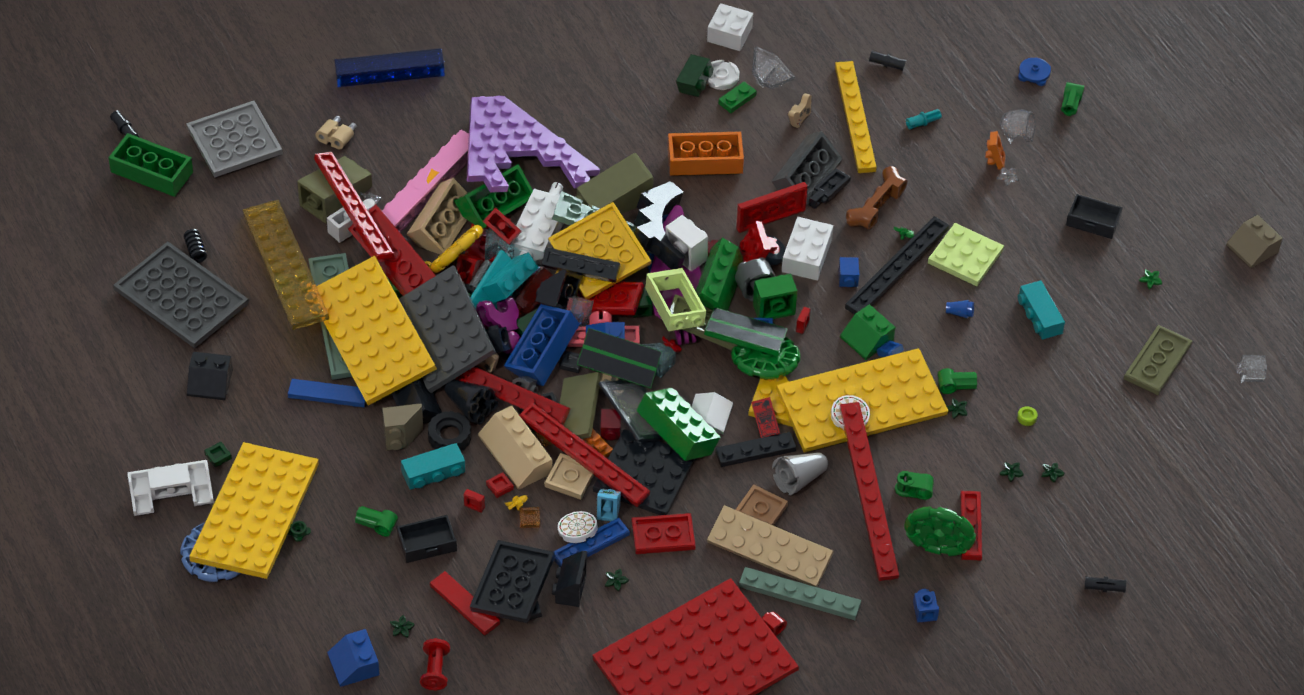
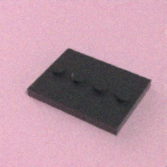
M498 540L470 604L471 611L528 624L555 559V553Z

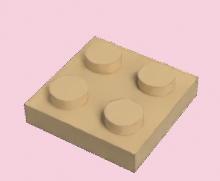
M560 453L545 481V487L581 500L594 475L570 456Z

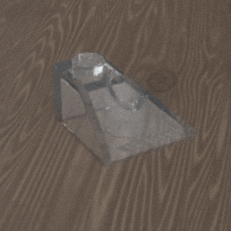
M759 47L754 48L752 74L759 86L773 89L795 78L777 55Z

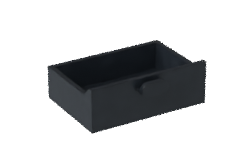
M1076 194L1067 216L1066 226L1112 239L1123 207Z
M448 515L397 526V535L406 563L457 551V540Z

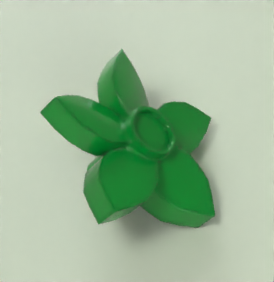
M895 226L893 230L900 232V239L904 240L905 236L908 238L914 236V232L906 228H897Z
M1145 269V276L1139 279L1140 282H1147L1149 289L1153 287V284L1162 285L1159 271L1151 273Z

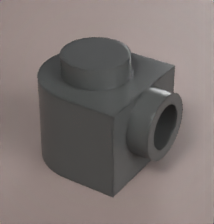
M522 376L512 381V383L534 393L538 391V386H536L537 380L529 376Z

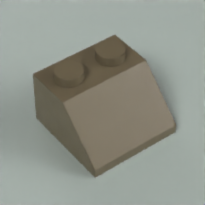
M1256 215L1244 222L1226 245L1250 268H1253L1279 253L1283 238L1259 215Z
M422 404L382 408L386 450L407 448L423 431Z

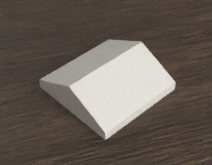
M715 392L695 394L691 407L702 416L709 426L714 428L716 433L724 434L733 402Z

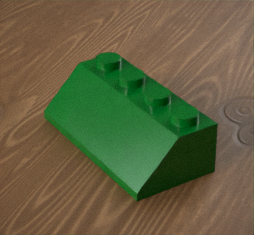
M519 164L501 173L509 185L507 192L490 193L485 183L454 200L461 215L474 225H480L482 228H485L487 225L483 221L494 208L498 209L503 215H506L528 202L533 189Z
M723 237L711 248L695 291L703 306L712 310L716 307L728 311L737 287L735 280L737 267L743 262L738 246Z

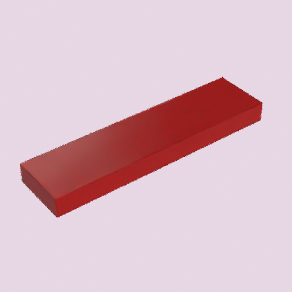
M961 491V517L964 516L972 524L976 534V541L973 547L967 550L966 553L961 554V560L981 561V492Z
M446 571L430 582V587L484 636L500 624V620L496 616L471 611L470 604L473 596Z

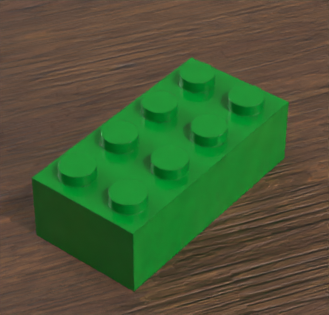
M129 133L126 134L108 157L111 173L173 197L177 195L193 173L192 157Z
M673 388L645 393L636 410L684 461L712 455L721 438L714 428L709 426L702 416Z

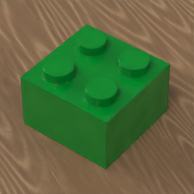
M791 274L754 281L753 307L757 318L776 319L795 315L797 288Z

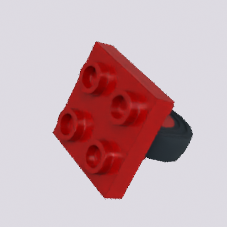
M760 221L754 222L739 245L744 262L765 258L770 265L781 263L786 250L779 239L765 233L763 223Z

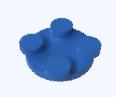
M1040 58L1025 59L1020 64L1018 79L1023 82L1029 81L1039 86H1044L1050 76L1051 66Z

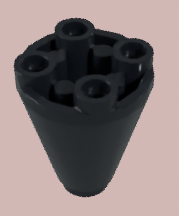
M452 380L445 385L444 390L447 396L464 416L473 423L482 424L491 412L495 411L498 407L495 392L488 386L459 380Z

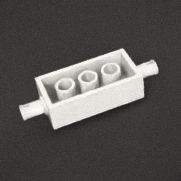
M554 182L549 193L537 189L533 190L516 225L522 232L508 245L509 257L514 258L529 252L535 263L542 266L546 247L553 248L548 238L560 232L564 224L552 220L560 193L563 190V186L560 183L557 185V182Z

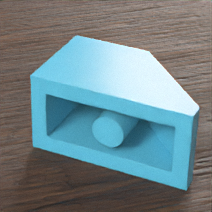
M601 489L598 492L597 520L611 522L618 518L621 504L620 491Z

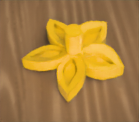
M527 495L515 496L511 502H506L505 505L508 506L509 510L515 506L517 510H520L528 497Z

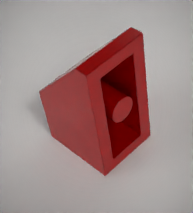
M496 208L483 221L508 245L522 232Z
M468 253L459 255L456 268L464 283L470 284L484 259Z

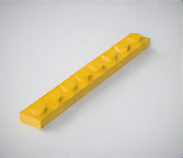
M853 61L835 62V70L858 173L876 172V162Z

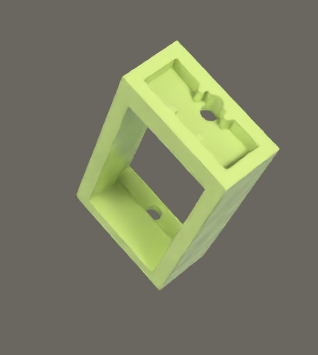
M683 268L647 273L645 289L668 331L705 325L706 309ZM679 288L691 311L671 314L659 291Z

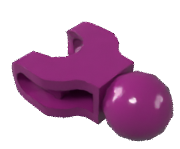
M509 296L504 300L498 301V310H496L491 301L479 302L476 306V311L485 329L495 325H499V328H507L512 349L503 352L511 354L521 338L515 332L518 329L516 321L519 316V310L514 299Z

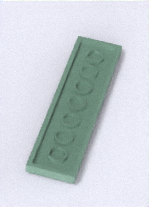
M346 253L308 258L313 288L349 269ZM319 314L331 379L352 377Z

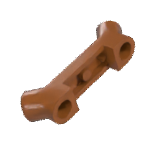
M889 166L883 170L884 184L877 187L874 195L866 200L862 208L847 210L846 220L850 227L863 226L870 230L877 223L878 212L883 204L890 197L898 199L904 192L908 180L899 175L896 167Z

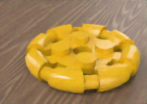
M474 225L440 254L429 267L434 274L444 270L445 266L450 265L463 251L467 250L482 235L483 228L480 225Z

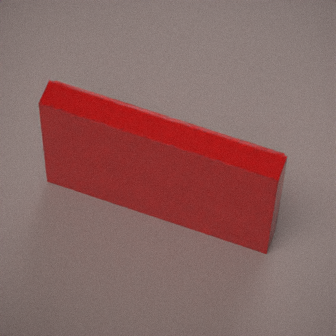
M691 513L631 518L635 554L695 550L696 548Z

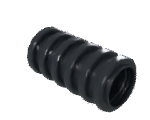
M197 229L187 230L183 237L190 258L197 263L203 262L207 258V253L200 232Z

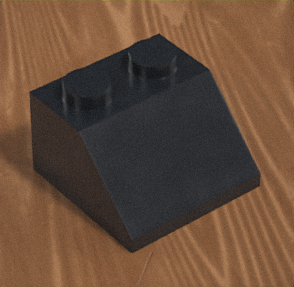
M564 269L541 282L536 292L535 301L572 312L583 276Z
M193 352L189 365L187 396L226 400L233 372L231 356Z
M581 551L564 558L561 567H557L556 578L558 583H554L552 595H555V604L580 606L587 575V551Z

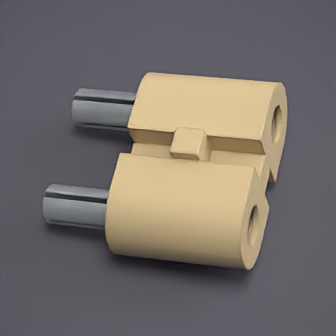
M336 116L333 120H327L316 132L315 136L318 141L326 145L330 142L331 147L342 149L354 136L353 130L357 125L351 123L349 126L344 124L338 126L341 118Z

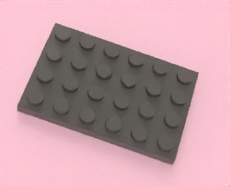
M168 241L113 285L116 292L193 348L200 345L249 304L248 298Z
M454 265L399 298L437 370L422 377L430 393L496 354L459 272Z

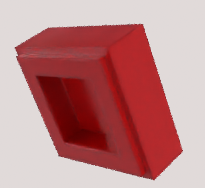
M803 307L797 319L796 332L804 333L810 321V308Z
M503 472L486 481V485L496 498L514 490V485Z
M466 489L464 492V506L482 513L485 508V496Z

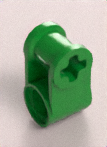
M902 471L898 474V483L895 485L896 494L902 497L918 498L921 500H928L932 497L934 478L930 474Z

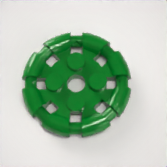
M787 337L783 341L778 356L764 354V352L740 345L733 347L731 350V358L733 363L738 365L737 368L748 376H760V379H778L780 375H789L798 367L801 358L798 347Z
M931 506L918 508L907 516L904 523V529L909 540L917 547L925 548L927 552L958 556L970 550L976 541V534L972 524L964 516L960 517L957 515V512L947 508L938 507L935 509Z

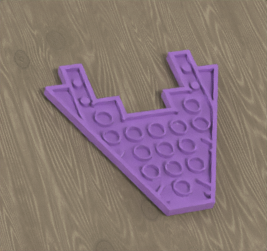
M505 96L471 98L467 182L484 181L490 193L507 192L509 185L499 169L511 167L512 162L509 157L537 156L543 167L560 166L573 188H577L589 181V176L599 175L600 169L565 143L566 141L563 138L556 136Z

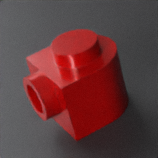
M774 611L767 612L762 617L775 636L786 628L787 621Z

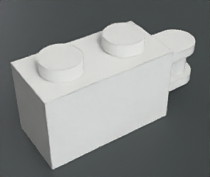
M366 199L363 201V204L369 211L375 205V201L373 199ZM344 208L327 217L328 233L339 243L352 235L348 228L353 223Z

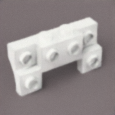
M207 460L127 472L134 516L154 513L152 500L192 494L194 506L214 503Z

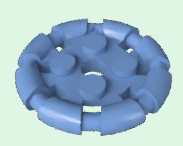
M205 523L193 528L191 534L184 538L180 554L183 556L181 561L191 575L195 574L198 576V579L203 581L218 582L220 579L230 580L241 574L225 569L221 571L223 569L204 565L201 569L199 567L201 564L190 562L189 556Z

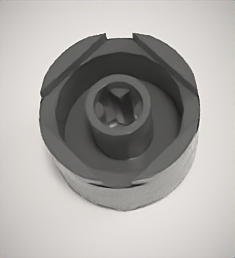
M759 258L740 263L737 267L735 280L744 298L753 302L754 281L776 276L766 259Z

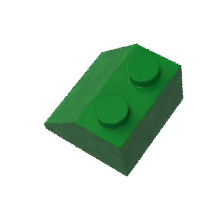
M869 304L853 316L840 334V338L867 360L877 353L876 350L889 340L894 341L896 327Z

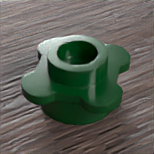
M295 521L291 524L288 535H292L295 541L300 542L304 536L311 533V529L306 527L303 521Z

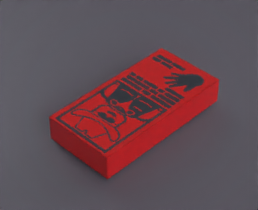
M770 397L751 402L760 437L780 434Z

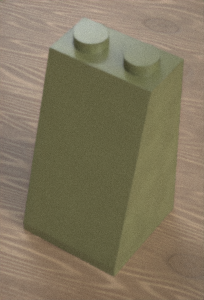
M633 153L577 187V196L575 197L583 200L582 204L591 208L595 206L601 209L614 202L620 213L623 214L636 208L641 193L653 189L654 177L637 153Z
M346 156L337 160L359 197L372 187V174L367 169H363L354 160H350ZM320 169L297 181L300 206L327 224V217L343 208Z

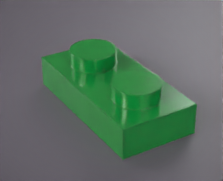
M744 81L719 98L718 104L729 113H733L754 98L757 91Z

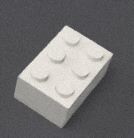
M797 217L783 256L782 272L818 281L832 241L834 225Z

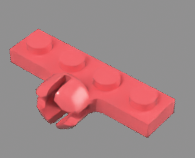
M599 311L593 312L589 317V325L612 322V315L606 311H603L602 319H599ZM586 326L577 328L567 347L583 346L586 337ZM625 326V340L640 344L639 326Z

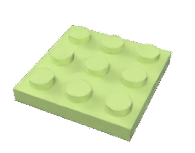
M954 223L928 258V264L978 286L1002 253L1004 245Z

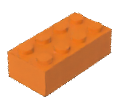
M741 132L669 133L668 159L670 176L743 174L744 155Z

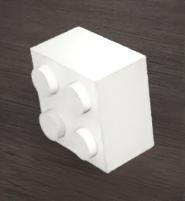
M720 3L708 26L707 42L741 51L753 26V13Z
M683 215L666 226V236L671 244L686 256L683 265L692 272L707 261L708 236L705 231L700 230L693 221Z

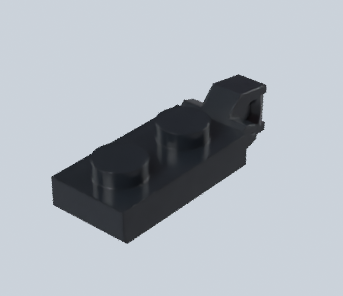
M835 168L814 187L809 206L815 209L822 202L824 204L827 203L850 182L851 177Z

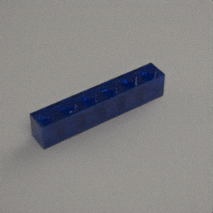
M441 48L334 59L337 87L445 76Z

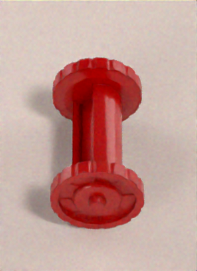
M429 639L423 643V651L428 655L427 673L420 677V684L425 689L437 691L447 686L448 680L442 674L443 656L450 652V645L442 639Z

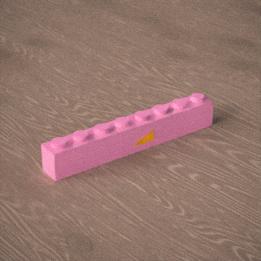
M460 130L456 135H453L450 141L441 147L438 154L432 157L428 164L421 168L413 179L408 181L405 188L399 191L395 198L385 205L382 210L383 213L400 233L423 210L439 183L454 178L467 164L469 133Z

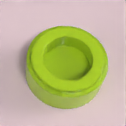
M1022 407L1018 411L1017 416L1019 423L1024 426L1035 424L1037 421V411L1032 407Z

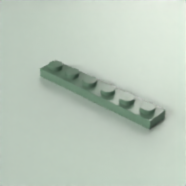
M748 567L744 568L739 582L740 588L851 620H856L861 605V600Z

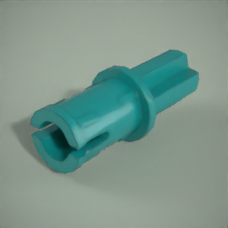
M939 109L927 113L920 112L917 116L906 118V125L909 130L922 125L927 126L929 122L940 119L942 115Z

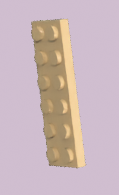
M725 505L707 539V542L814 587H818L833 555V550Z

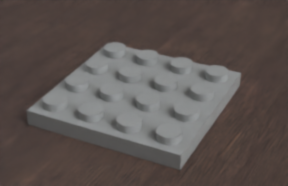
M255 101L186 123L190 135L214 178L283 154L280 144Z

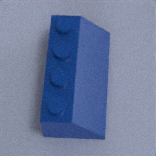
M540 304L504 367L519 377L529 376L536 379L537 385L544 386L580 323L569 310Z

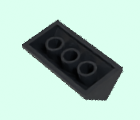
M422 377L391 393L396 406L422 404L423 424L431 422L433 417L438 413H442L434 393H430L427 390Z

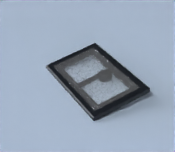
M624 380L602 381L598 383L637 442L664 440L636 411L644 394L647 393L644 387Z

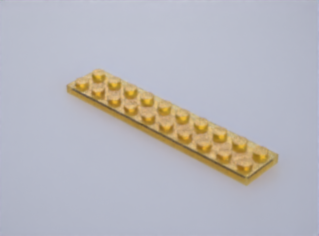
M279 200L243 209L248 227L292 330L329 320L327 309Z

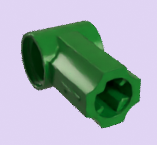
M1071 82L1066 83L1063 95L1064 100L1061 111L1066 116L1076 114L1079 101L1082 99L1084 85Z
M949 368L938 372L939 388L943 394L954 393L956 389H977V374L975 372H954V370Z
M364 506L358 508L355 517V523L373 528L376 533L384 537L390 536L398 521V516L390 510L379 512Z

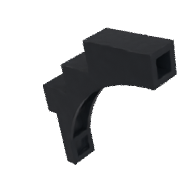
M672 181L641 193L636 206L639 211L634 225L637 226L634 235L645 252L650 251L671 270L681 268L686 257L671 244L665 234L662 217L673 209L674 206L680 204L684 193Z

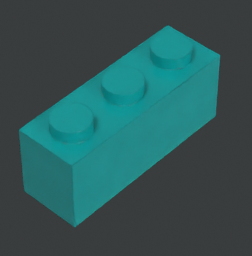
M529 252L516 256L486 283L482 289L492 303L504 300L539 267Z
M1040 280L1021 286L1018 294L1019 304L1023 305L1027 318L1031 319L1036 333H1039L1041 339L1063 334L1065 321L1043 282Z
M457 443L401 460V471L409 490L465 473V460Z

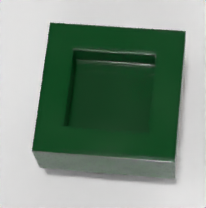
M222 442L204 450L205 456L215 468L232 459L231 453Z

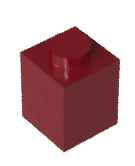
M601 409L602 439L618 440L620 437L621 417L615 409Z

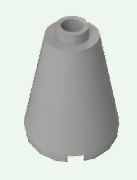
M822 453L778 457L772 464V469L775 468L776 474H773L776 485L783 493L788 492V495L795 494L827 470L828 460Z

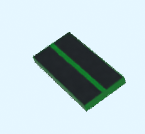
M714 307L704 335L778 356L788 328Z
M588 328L577 366L650 389L662 351Z

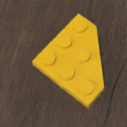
M780 375L778 379H760L752 402L770 397L777 423L792 427L776 390L778 384L789 382V380L783 375ZM751 404L748 416L755 417Z

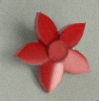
M662 337L664 341L662 346L667 347L666 352L670 351L673 354L681 352L682 348L675 344L674 339L669 341L666 337Z

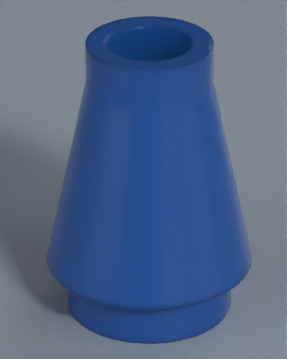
M969 300L947 302L946 313L968 319V317H973L974 302Z

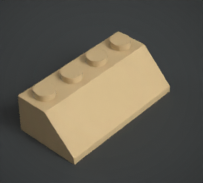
M454 178L439 183L407 233L418 247L442 254L451 246L467 221L461 215L454 200L467 193L465 189Z
M513 406L495 413L478 433L480 439L518 490L549 475L552 469V458Z

